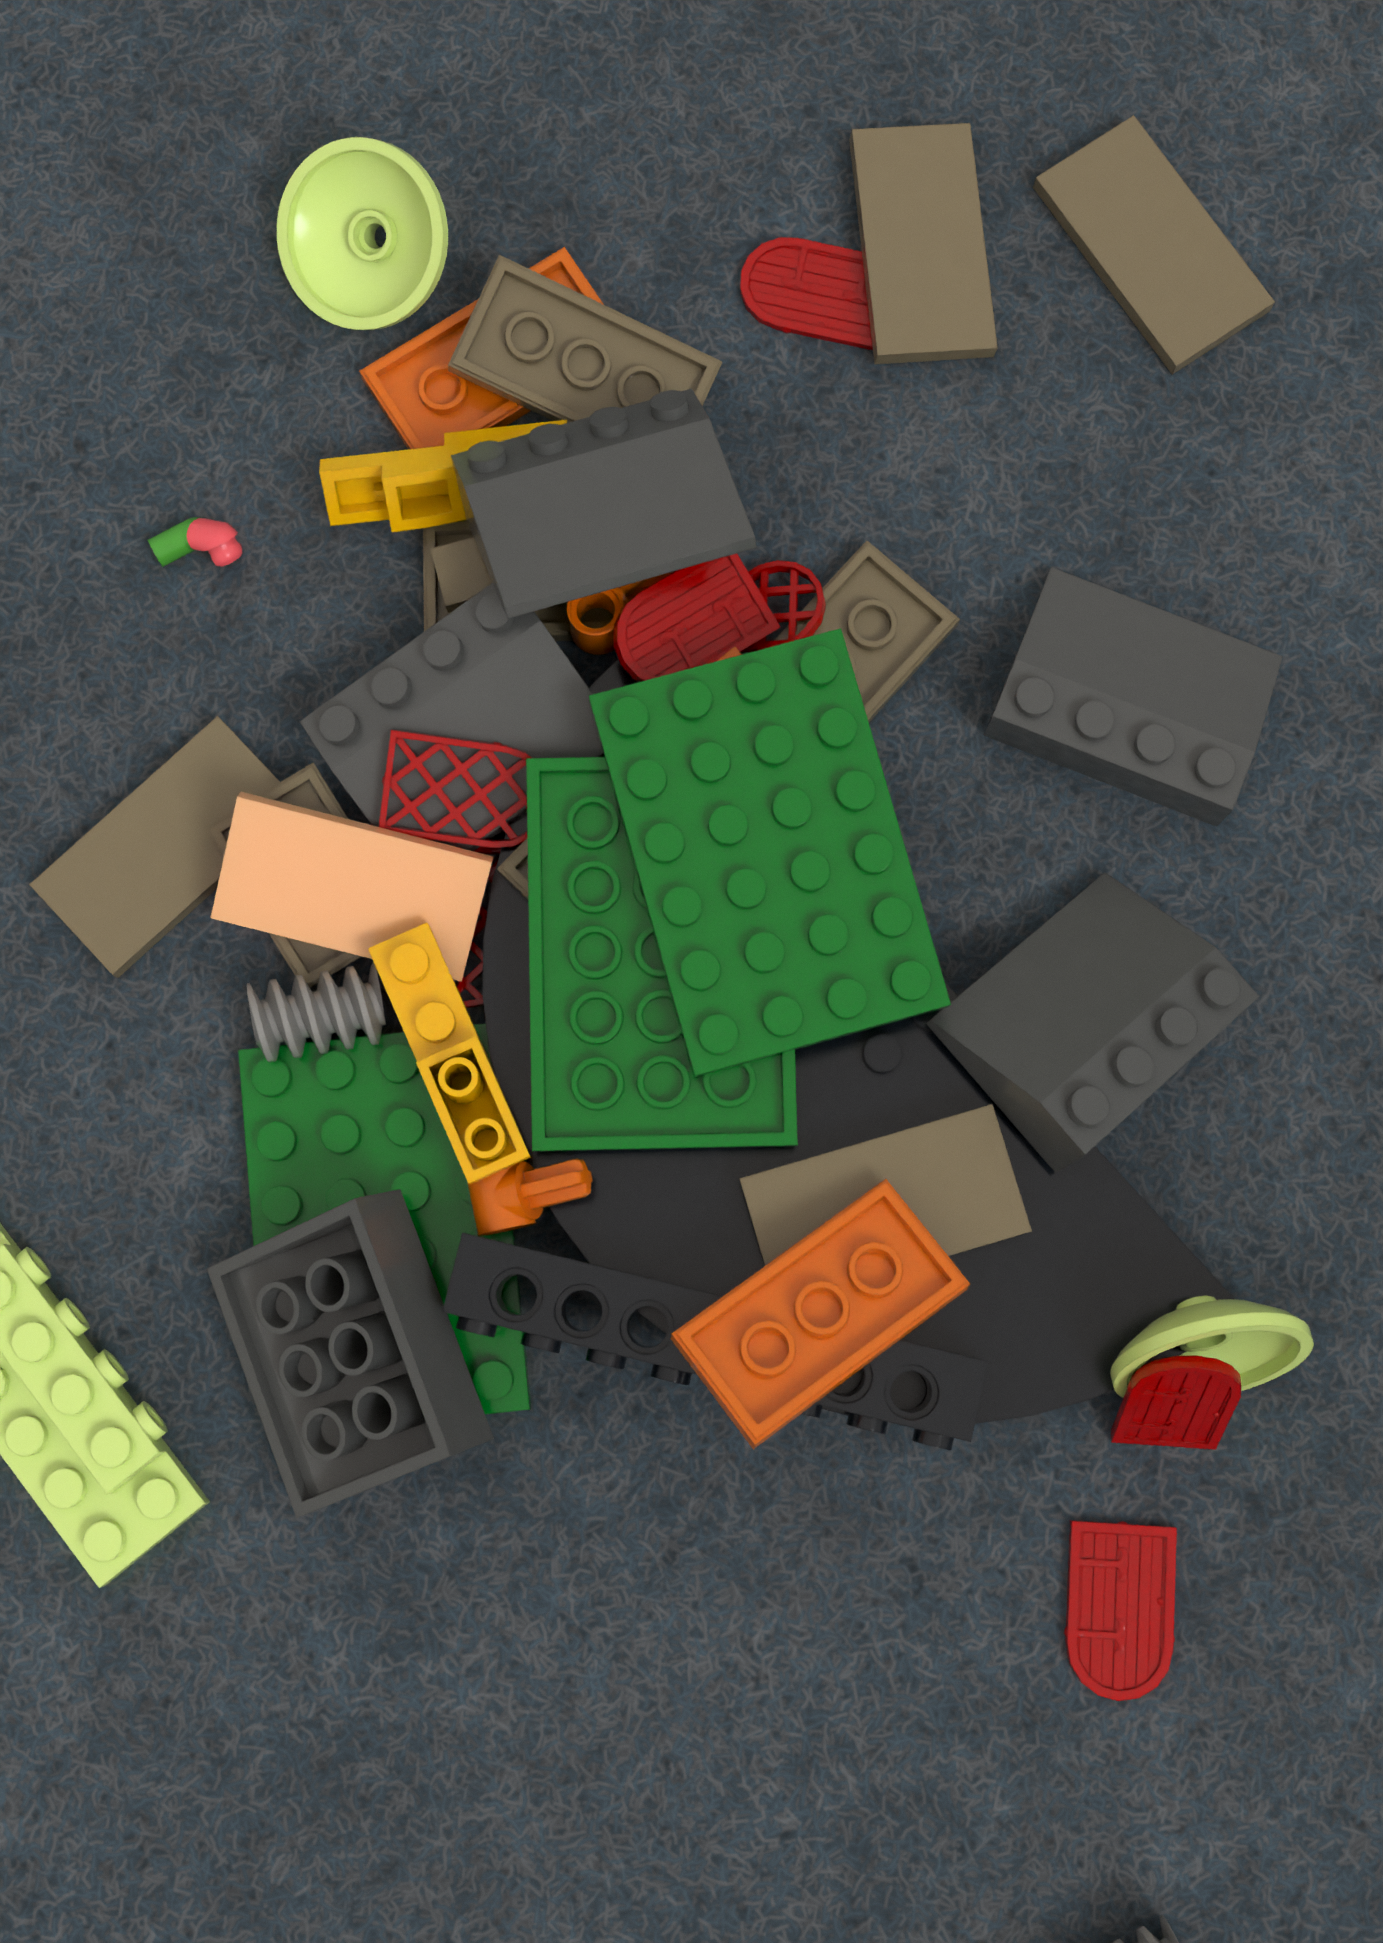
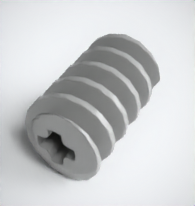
M374 963L371 964L367 983L362 982L353 966L346 967L342 987H337L327 970L321 971L316 991H311L302 975H295L291 995L287 996L277 980L271 979L268 983L266 997L262 1000L258 998L251 984L247 983L248 1002L256 1045L260 1047L265 1058L270 1063L277 1061L281 1042L286 1043L293 1057L301 1058L306 1038L311 1037L321 1054L328 1053L333 1033H337L347 1050L354 1048L358 1029H363L372 1045H379L382 1028L386 1023L379 978Z

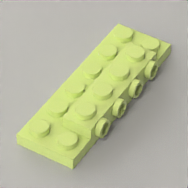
M0 1223V1455L96 1585L101 1588L106 1586L210 1501L162 1439V1436L168 1430L158 1413L145 1401L137 1405L123 1387V1384L129 1378L122 1365L109 1351L104 1349L98 1353L84 1335V1332L90 1328V1325L82 1312L67 1298L59 1302L45 1282L51 1278V1273L42 1259L29 1247L21 1251Z

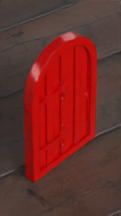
M779 237L762 243L748 255L741 270L740 295L747 311L759 323L787 334L793 333L873 350L862 251L802 238Z
M736 553L677 570L650 587L642 588L620 610L614 624V648L624 669L634 680L642 682L716 662L733 647H736L741 652L781 627L739 555Z
M1197 1355L1167 1357L1154 1360L1140 1367L1128 1383L1127 1390L1111 1428V1442L1216 1450L1241 1398V1377L1239 1372L1232 1365L1219 1359Z
M1070 1520L1066 1627L1064 1629L1069 1664L1079 1681L1098 1696L1116 1701L1141 1698L1157 1688L1169 1671L1175 1642L1176 1527L1129 1524L1124 1521L1107 1523Z

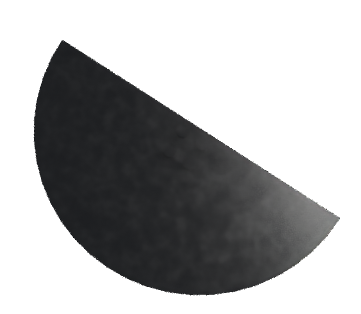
M618 659L589 689L593 694L638 683V681L631 677ZM527 812L509 823L517 835L527 831ZM505 834L504 839H510L508 835ZM522 843L514 847L501 848L491 884L483 939V1004L490 1059L494 1073L531 1158L524 1161L528 1162L535 1169L578 1158L585 1161L588 1170L592 1173L593 1182L591 1183V1193L588 1196L549 1206L556 1220L590 1264L724 1296L765 1266L740 1184V1178L993 1104L1032 1232L950 1255L949 1258L969 1281L970 1286L965 1292L901 1339L989 1361L975 1424L1033 1416L1091 1400L1112 1391L1114 1387L1110 1371L1121 1350L1150 1323L1165 1314L1177 1310L1178 1304L1193 1297L1212 1296L1216 1300L1234 1299L1096 1146L1083 1157L1055 1173L926 1024L942 1009L795 1049L797 1146L533 1152L528 900L497 870ZM945 982L950 1002H952L958 995ZM642 1307L637 1310L638 1313L667 1334V1320L661 1311L654 1307ZM1176 1346L1150 1358L1142 1366L1154 1360L1179 1356L1186 1351L1182 1350L1180 1346ZM862 1369L832 1391L846 1394L855 1390L862 1380ZM914 1371L900 1374L896 1377L891 1387L893 1402L898 1408L911 1410L920 1406L927 1395V1385L924 1378ZM826 1406L822 1407V1409L843 1414L846 1416H848L849 1412Z

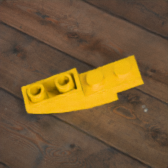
M567 420L444 433V446L320 459L319 474L330 526L389 520L391 532H400L466 520L451 455L468 451L470 447L483 441L501 442L529 434L538 426L545 424L562 425L567 423Z
M428 922L368 948L468 1184L475 1183L531 1158Z

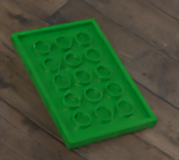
M841 628L589 695L591 711L694 1078L947 1008L951 1005Z
M605 757L526 758L532 1151L797 1146L795 1050L694 1078Z
M486 1023L474 1024L492 1066ZM405 1033L381 1034L379 1045H372L367 1036L356 1037L354 1048L349 1050L344 1047L340 1039L331 1040L328 1053L321 1054L318 1051L314 1042L305 1043L301 1058L293 1057L287 1045H280L277 1061L271 1063L267 1061L260 1048L238 1050L253 1246L354 1198L401 1189L444 1304L462 1233L478 1236L467 1179L418 1069L417 1061ZM514 1230L480 1236L516 1245ZM516 1275L504 1284L502 1301L509 1311L522 1315L519 1275ZM447 1313L485 1415L530 1410L531 1400L525 1345L520 1344L523 1332L497 1326L495 1337L479 1335L457 1329L456 1325L459 1316Z

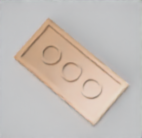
M240 792L236 799L211 918L370 959L372 957L368 948L428 922L453 980L462 982L493 856Z

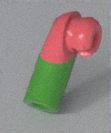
M200 517L189 518L148 539L162 567L195 550L208 551L213 563L216 566L223 567L239 559L243 551L241 544L235 538L238 532L229 523Z

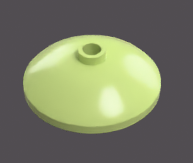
M364 137L336 140L311 153L289 179L280 201L277 216L278 252L283 270L291 287L303 303L322 319L334 325L354 330H375L390 327L414 314L428 300L440 280L448 249V224L444 204L435 183L427 171L416 159L401 148L381 140ZM379 226H382L386 232V240L382 247H379L375 241V232Z
M1198 1296L1181 1302L1177 1305V1310L1159 1317L1141 1331L1121 1350L1112 1365L1110 1375L1115 1392L1123 1398L1131 1377L1143 1364L1159 1353L1180 1346L1186 1352L1179 1356L1197 1355L1215 1358L1232 1365L1240 1374L1241 1391L1271 1381L1298 1366L1310 1355L1314 1342L1309 1326L1303 1320L1285 1310L1246 1300H1216L1212 1296Z

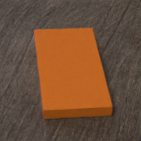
M565 247L528 268L603 304ZM478 299L359 371L362 380L408 449L444 446V433L507 426L531 411L448 371V364Z
M885 1179L671 1333V1340L752 1449H755L965 1292L970 1283L888 1180Z

